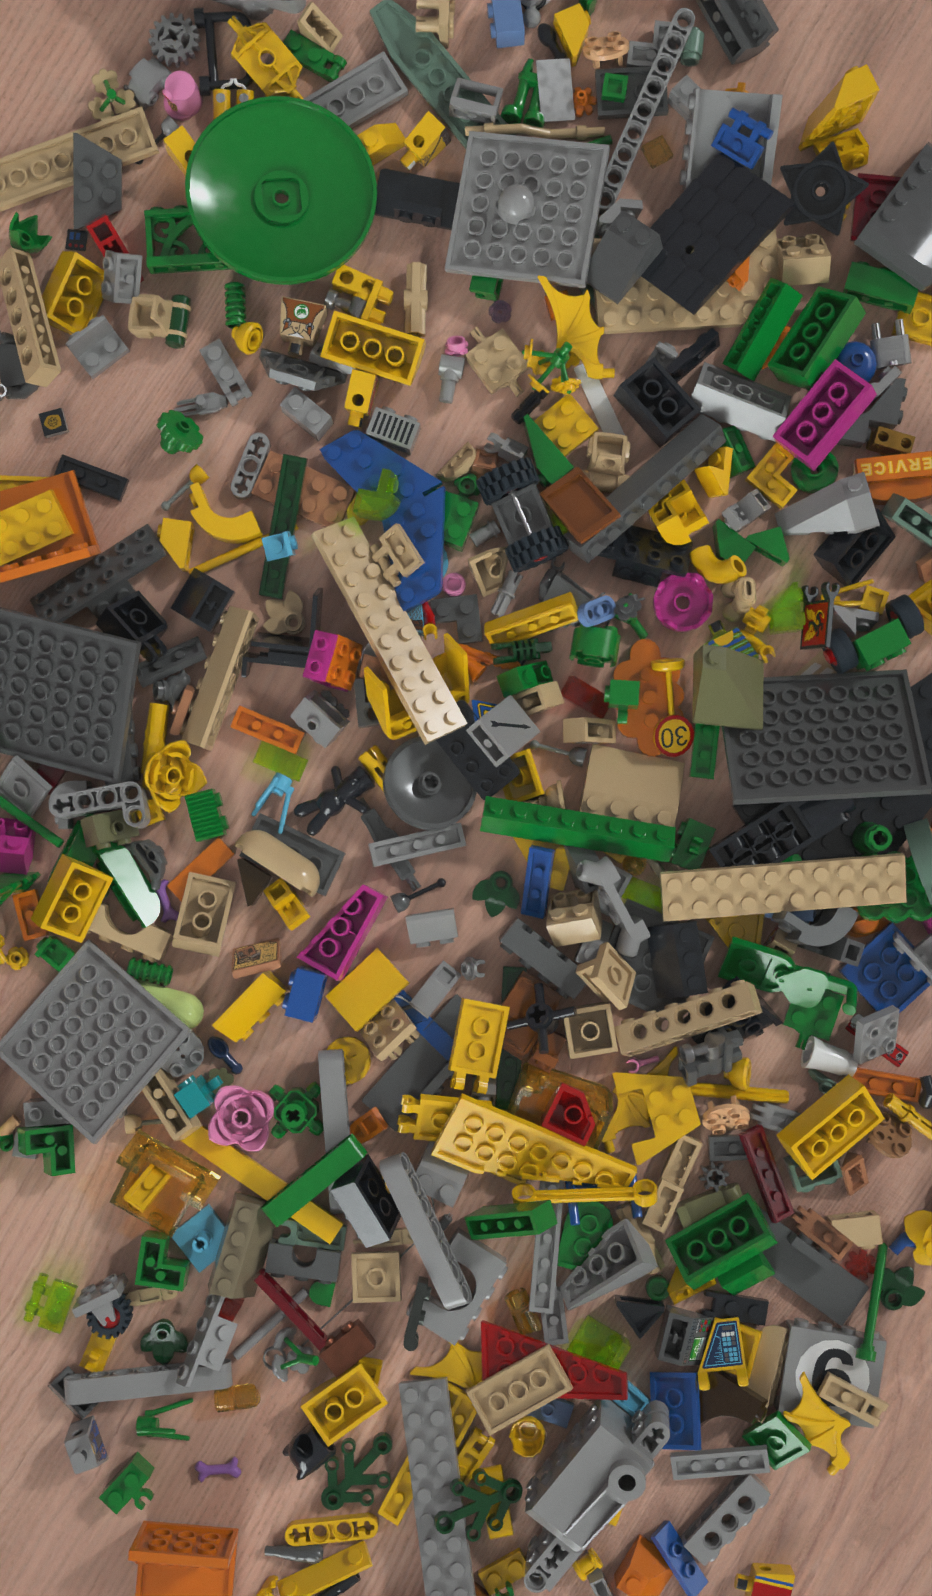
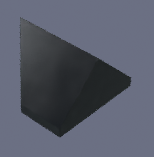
M615 1295L614 1298L616 1306L639 1339L646 1334L665 1310L663 1301Z

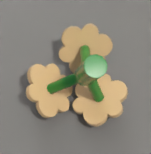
M102 68L99 70V74L92 76V83L95 85L96 92H103L107 96L106 100L95 97L93 101L88 103V109L93 112L92 117L94 119L103 121L113 117L112 105L115 106L114 111L116 114H122L135 108V95L132 90L128 89L125 91L124 89H119L118 95H116L114 89L119 87V83L117 81V73L114 70L107 71Z

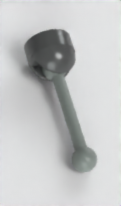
M537 740L530 742L532 749L540 748L569 756L572 764L580 767L583 766L587 752L586 748L575 747L571 751H566L540 744Z

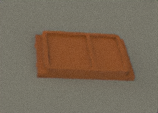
M576 467L540 493L541 498L549 509L581 544L621 517L620 513L579 467Z
M525 971L521 972L501 1004L502 1006L510 1007L507 1021L526 1017L528 1008L535 1004L534 984L542 982ZM543 984L545 1004L556 1010L563 996L553 988ZM506 1026L502 1049L522 1061L537 1040L538 1033L529 1026L508 1030Z

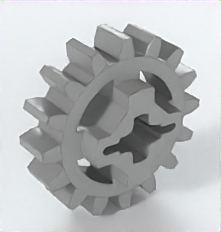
M170 13L169 19L162 15L161 23L154 21L156 30H149L151 38L148 40L152 47L153 55H157L160 62L165 60L168 67H170L172 62H175L177 68H179L182 61L188 65L187 59L189 57L192 59L196 58L193 51H200L198 43L201 42L199 34H197V26L192 24L190 18L184 21L183 14L181 13L178 18H175L173 13Z

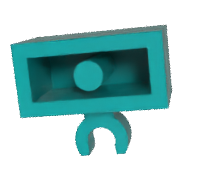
M202 1074L197 1078L192 1075L177 1086L179 1091L174 1096L191 1119L214 1102L216 1094L212 1091L224 1082L219 1075L209 1082L204 1079Z

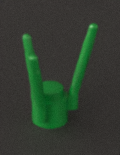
M193 1398L158 1409L145 1410V1416H138L137 1435L189 1441V1436L175 1434V1429L159 1428V1418H155L154 1415L193 1402Z

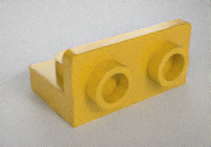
M858 128L814 143L813 150L818 156L831 142H834L843 169L846 171L868 164L869 145Z

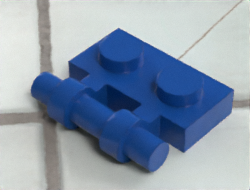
M732 108L728 117L735 120L732 127L723 123L711 146L753 170L765 148L757 143L759 138L762 136L769 140L774 131L767 128L766 123L762 121L757 122L750 118L749 113L744 110L738 111ZM743 126L752 130L750 137L740 133Z

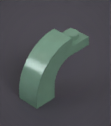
M925 818L904 825V830L920 880L930 905H932V830L928 819Z

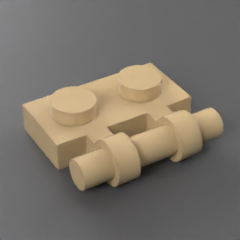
M397 523L379 537L383 545L381 548L378 544H373L369 548L373 554L372 559L376 564L380 565L384 571V578L386 581H390L393 587H397L402 583L398 577L399 572L403 577H408L425 563L402 526ZM388 555L391 557L394 564L390 565L389 561L387 560Z

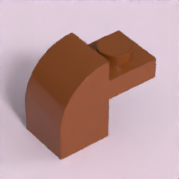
M556 1031L548 1035L549 1053L547 1054L539 1053L537 1039L528 1063L550 1074L551 1069L555 1068L559 1060L558 1055L566 1041V1036Z

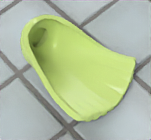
M141 978L136 980L190 1029L197 1027L204 1016L203 1005L194 995L149 983L147 980L144 982Z

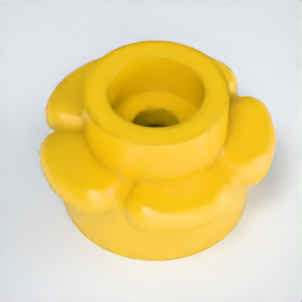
M12 947L8 950V955H6L8 961L6 963L11 965L12 969L20 970L22 967L27 966L29 954L25 948Z

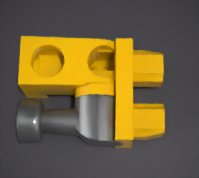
M343 265L337 269L332 280L333 289H329L324 305L331 310L336 306L348 312L350 316L382 325L386 312L376 309L378 302L390 306L394 292L384 287L383 281L349 266ZM338 292L352 295V299L341 298Z

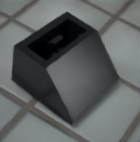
M194 568L170 608L212 633L223 612L234 597L235 591Z

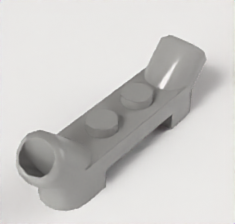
M604 856L597 862L583 859L579 862L576 869L577 878L580 881L598 885L601 891L598 893L600 899L605 905L608 904L611 910L609 913L610 918L615 925H619L621 928L615 949L624 956H636L640 943L650 938V933L643 919L636 915L630 917L613 883L621 879L615 866L607 856Z

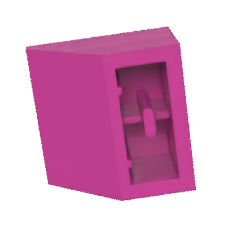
M0 818V872L27 875L33 859L36 832L18 819Z

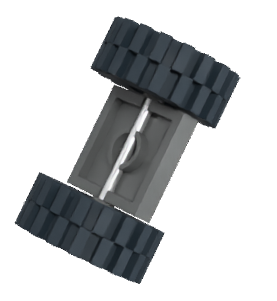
M520 458L517 461L513 460L508 464H502V466L496 467L491 472H487L484 476L478 478L479 480L476 481L483 501L487 506L492 505L509 544L505 548V552L514 573L535 568L552 560L554 557L562 555L569 549L558 525L553 526L536 486L540 480L530 458Z

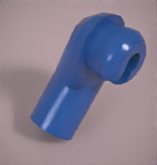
M902 1232L889 1246L897 1256L905 1247L916 1248V1245L908 1238L906 1232Z

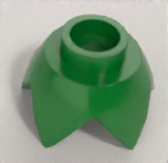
M16 212L9 226V239L12 248L31 254L40 252L47 246L52 236L37 234V215L19 222V214Z

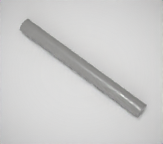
M303 1287L292 1298L299 1305L309 1296V1292ZM279 1309L233 1352L234 1357L237 1360L242 1358L286 1317L284 1312Z

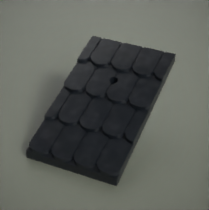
M721 152L650 227L660 234L663 249L641 277L695 315L797 204L731 157Z

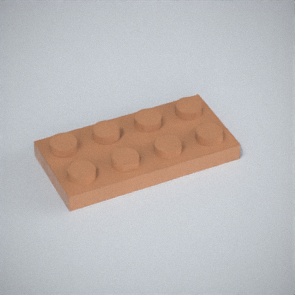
M270 450L251 492L253 496L273 505L276 499L283 459L282 455ZM306 467L298 516L323 527L344 520L348 506L352 502L356 491L350 485Z

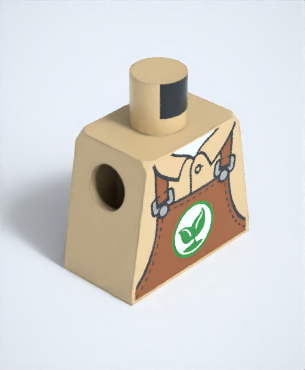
M282 296L280 336L282 341L289 342L287 352L289 355L301 357L303 346H315L328 315L326 305Z

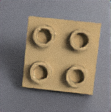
M417 0V9L438 10L439 14H437V17L416 16V32L437 33L440 43L444 48H449V39H454L455 0Z
M394 999L360 1031L368 1046L381 1061L387 1056L391 1060L397 1059L398 1057L394 1052L399 1056L402 1053V1048L399 1045L404 1040L408 1043H413L414 1039L410 1037L411 1035L415 1039L419 1037L416 1026Z

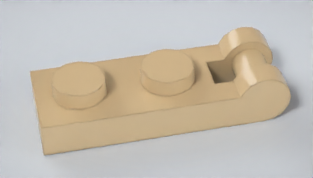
M827 1372L817 1391L819 1397L878 1427L881 1421L880 1415L883 1411L886 1412L889 1406L884 1400L867 1393L830 1372ZM869 1405H873L871 1412H867L866 1410Z

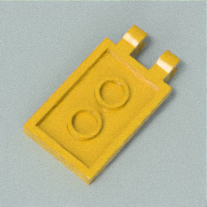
M462 998L448 1070L454 1071L450 1087L464 1090L467 1073L477 1075L473 1084V1091L481 1094L487 1093L489 1078L496 1079L510 1007Z
M420 1094V1099L418 1100L411 1095H402L401 1111L403 1113L417 1114L415 1120L407 1115H398V1132L413 1133V1139L436 1142L459 1098ZM479 1100L492 1106V1101Z

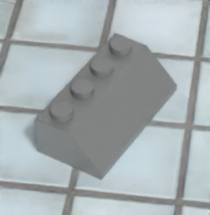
M704 362L690 398L701 409L698 414H706L718 422H726L741 431H749L758 435L761 439L775 442L772 436L785 421L792 396Z

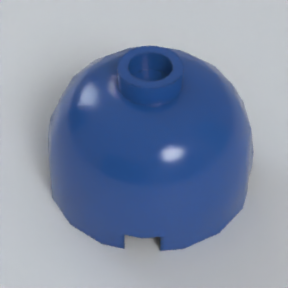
M858 341L847 342L836 360L869 383L875 374L877 366L876 355L865 343Z

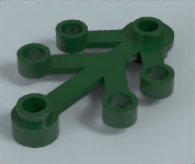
M380 1432L375 1436L373 1448L355 1467L354 1452L356 1442L352 1438L343 1440L341 1450L344 1453L345 1478L338 1484L337 1470L340 1461L338 1457L333 1456L325 1463V1469L328 1472V1487L323 1490L321 1495V1501L325 1508L338 1510L344 1503L360 1502L363 1506H370L374 1502V1492L371 1489H364L362 1492L346 1491L352 1485H377L382 1489L390 1485L391 1476L387 1471H381L378 1474H363L380 1454L385 1455L391 1451L393 1441L388 1433ZM384 1442L387 1444V1447L381 1449L378 1444ZM350 1443L353 1448L347 1450L344 1445ZM334 1461L336 1466L330 1467L328 1462ZM384 1476L388 1479V1481L386 1483L380 1482L379 1478ZM369 1494L371 1499L366 1501L363 1499V1496ZM334 1495L337 1497V1501L332 1502L329 1500V1497Z
M478 1468L472 1474V1479L476 1485H486L496 1490L487 1495L466 1486L461 1479L456 1478L450 1483L452 1493L455 1496H464L474 1501L451 1512H438L434 1517V1526L439 1533L448 1534L454 1529L456 1521L477 1512L473 1523L467 1525L465 1530L468 1540L475 1542L481 1536L482 1526L492 1505L500 1502L496 1513L489 1515L487 1518L489 1528L495 1532L499 1531L503 1527V1519L510 1504L518 1502L522 1496L523 1489L521 1483L515 1478H507L504 1481H500L489 1476L485 1470ZM484 1474L483 1479L478 1481V1475ZM457 1484H462L460 1490H454ZM513 1487L511 1493H506L508 1488ZM443 1517H447L444 1523H439ZM498 1519V1523L492 1526L493 1520ZM475 1529V1535L469 1536L470 1531Z

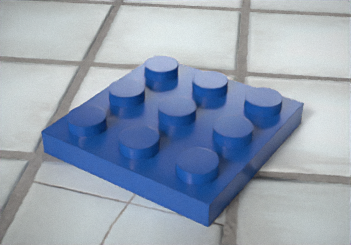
M889 922L865 944L858 967L845 963L838 969L848 981L853 982L857 986L859 994L876 1012L894 1005L900 1009V1013L930 986L926 980L928 976L923 970L918 972L909 962L911 958L906 953L901 954L893 945L895 942L893 934L897 931L912 948L915 947L893 922Z

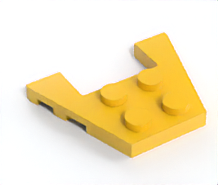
M612 1073L617 1094L642 1088L655 1133V1138L631 1144L637 1165H641L701 1125L691 1087L687 1086L683 1077Z

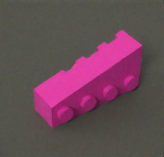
M363 884L344 904L342 909L332 917L323 930L299 953L297 958L337 981L343 980L388 896Z

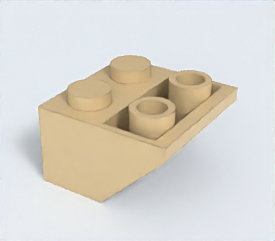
M807 234L805 237L788 235L777 239L780 281L789 286L829 283L831 254L821 235Z
M579 889L551 895L546 928L555 947L601 939L603 923L597 890L585 894Z

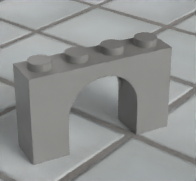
M459 1227L448 1243L456 1260L470 1269L475 1277L476 1286L472 1293V1301L469 1304L447 1310L440 1300L430 1295L429 1301H424L422 1310L426 1311L423 1326L454 1346L458 1340L463 1341L469 1331L467 1326L471 1319L475 1321L482 1310L480 1305L483 1300H489L495 1290V1287H493L497 1278L501 1280L508 1269L504 1256L479 1240H471L470 1234ZM413 1299L407 1307L406 1315L408 1316L410 1315Z

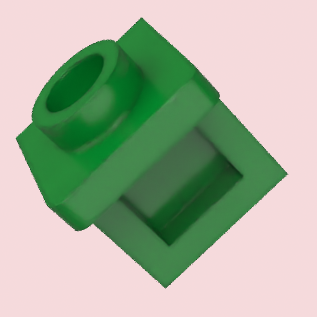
M49 936L48 938L44 937L37 944L36 948L38 950L34 955L38 958H43L60 972L76 953L58 937Z

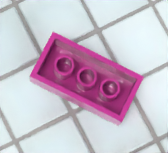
M835 359L772 437L795 458L815 471L877 394L871 384Z

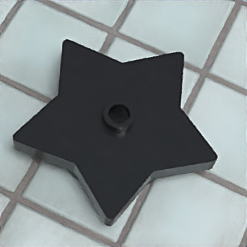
M831 142L811 163L780 167V171L791 194L790 199L797 204L785 217L784 225L788 226L813 221L835 236H838L846 205L869 186L868 182L843 169L834 142ZM818 187L825 189L823 196H817L816 189Z

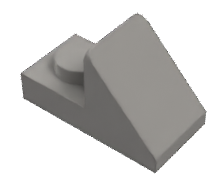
M834 605L833 630L837 628L842 629L850 640L856 635V630L861 632L869 631L879 621V612Z

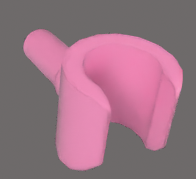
M657 1055L640 1060L631 1057L626 1063L635 1062L637 1067L628 1070V1072L636 1073L639 1067L658 1062L659 1057Z

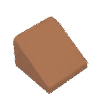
M476 449V457L471 467V473L476 475V479L496 468L498 453H488L485 450Z

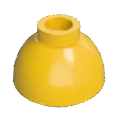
M246 322L240 326L236 325L231 335L235 339L237 347L246 355H251L259 349L262 343L263 329L259 323Z
M742 1057V1060L732 1063L731 1072H724V1079H728L739 1090H747L751 1079V1060L748 1057Z

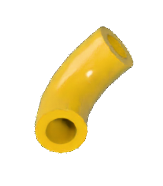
M710 545L698 547L689 553L691 562L699 575L709 582L728 584L747 574L746 566L738 556L733 555L726 560H719L716 558Z

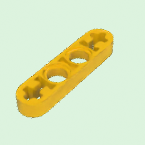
M368 1512L299 1519L288 1524L285 1531V1539L289 1545L296 1547L370 1539L378 1532L379 1521L374 1514ZM357 1521L358 1530H357V1532H354V1529H355V1523H354V1522ZM365 1521H369V1524L372 1525L371 1530H366L364 1526ZM342 1522L349 1524L351 1528L346 1534L340 1533L337 1529V1526ZM322 1525L326 1528L327 1533L324 1536H317L313 1531L314 1527ZM309 1526V1537H306V1528ZM294 1528H297V1531L300 1533L299 1538H295V1535L291 1534Z

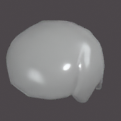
M522 184L510 185L499 196L497 204L498 214L504 222L517 225L521 220L530 217L535 201L534 195L528 187Z

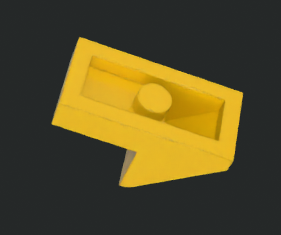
M726 446L718 448L709 456L708 466L694 469L707 496L710 498L728 495L733 448Z

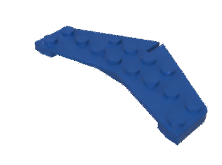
M353 430L321 448L320 451L324 459L382 518L384 533L394 524H400L425 563L408 577H403L399 572L398 577L402 583L395 587L403 611L408 612L439 595L443 585L446 488L442 486L432 493L424 495L443 485L442 481L359 430ZM389 556L390 564L392 565L394 564V562Z

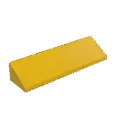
M568 592L488 621L484 624V634L490 644L525 640L578 621V608L572 593Z

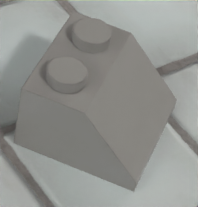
M454 908L411 914L405 917L410 944H416V948L431 946L430 941L439 940L440 944L452 943L454 938L458 937Z

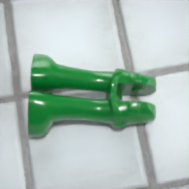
M528 58L522 71L518 74L519 84L513 104H506L502 108L501 117L508 124H520L523 118L528 91L533 89L530 105L524 116L523 124L543 128L545 119L544 115L540 112L537 73L533 72L534 60Z

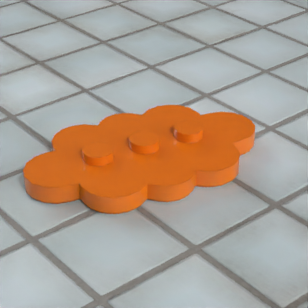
M642 639L632 645L629 660L618 664L613 671V680L640 681L638 708L628 709L627 724H617V727L623 736L636 738L637 746L641 753L654 757L661 754L654 743V730L659 721L669 716L666 672L654 671L651 667V661L668 658L661 657L660 649L655 642L650 639ZM680 670L672 671L675 715L684 717L683 712L679 708L684 700V692L677 684L680 678Z

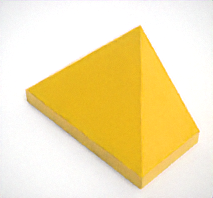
M676 1266L667 1291L675 1305L717 1283L713 1279L693 1290L685 1283L678 1266Z

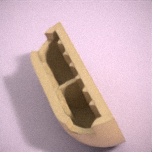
M248 831L237 839L234 846L241 849L244 854L297 889L303 890L311 897H314L319 888L320 876L316 866L310 860L265 831Z
M777 1325L766 1326L760 1330L762 1335L751 1378L749 1379V1385L747 1386L768 1400L766 1408H768V1405L773 1407L788 1344V1338L785 1337L788 1329ZM766 1415L760 1423H763L765 1421Z

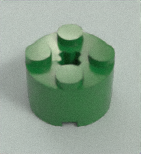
M580 623V627L573 630L569 659L573 661L575 657L578 659V664L590 667L604 668V663H610V667L616 666L621 637L618 634V628L613 626H604V628L585 627Z

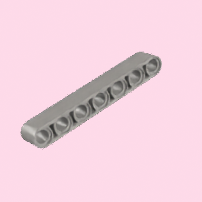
M343 1049L318 1051L326 1153L350 1135ZM333 1182L328 1186L331 1214L344 1213L330 1191L334 1184Z
M402 1152L380 1160L381 1174L443 1306L450 1310L471 1303L472 1294L470 1287L406 1153Z
M224 1359L220 1372L198 1365L190 1388L176 1383L178 1369L183 1363L68 1375L64 1377L65 1404L79 1405L226 1389L233 1385L231 1359Z

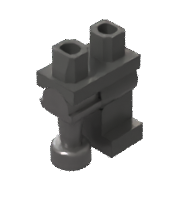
M721 1026L716 1028V1032H708L704 1042L692 1047L687 1043L679 1046L678 1070L688 1087L696 1085L697 1078L708 1074L717 1075L723 1070L725 1073L731 1072L732 1063L742 1060V1052L739 1046L743 1045V1038L738 1029L726 1032L725 1028Z

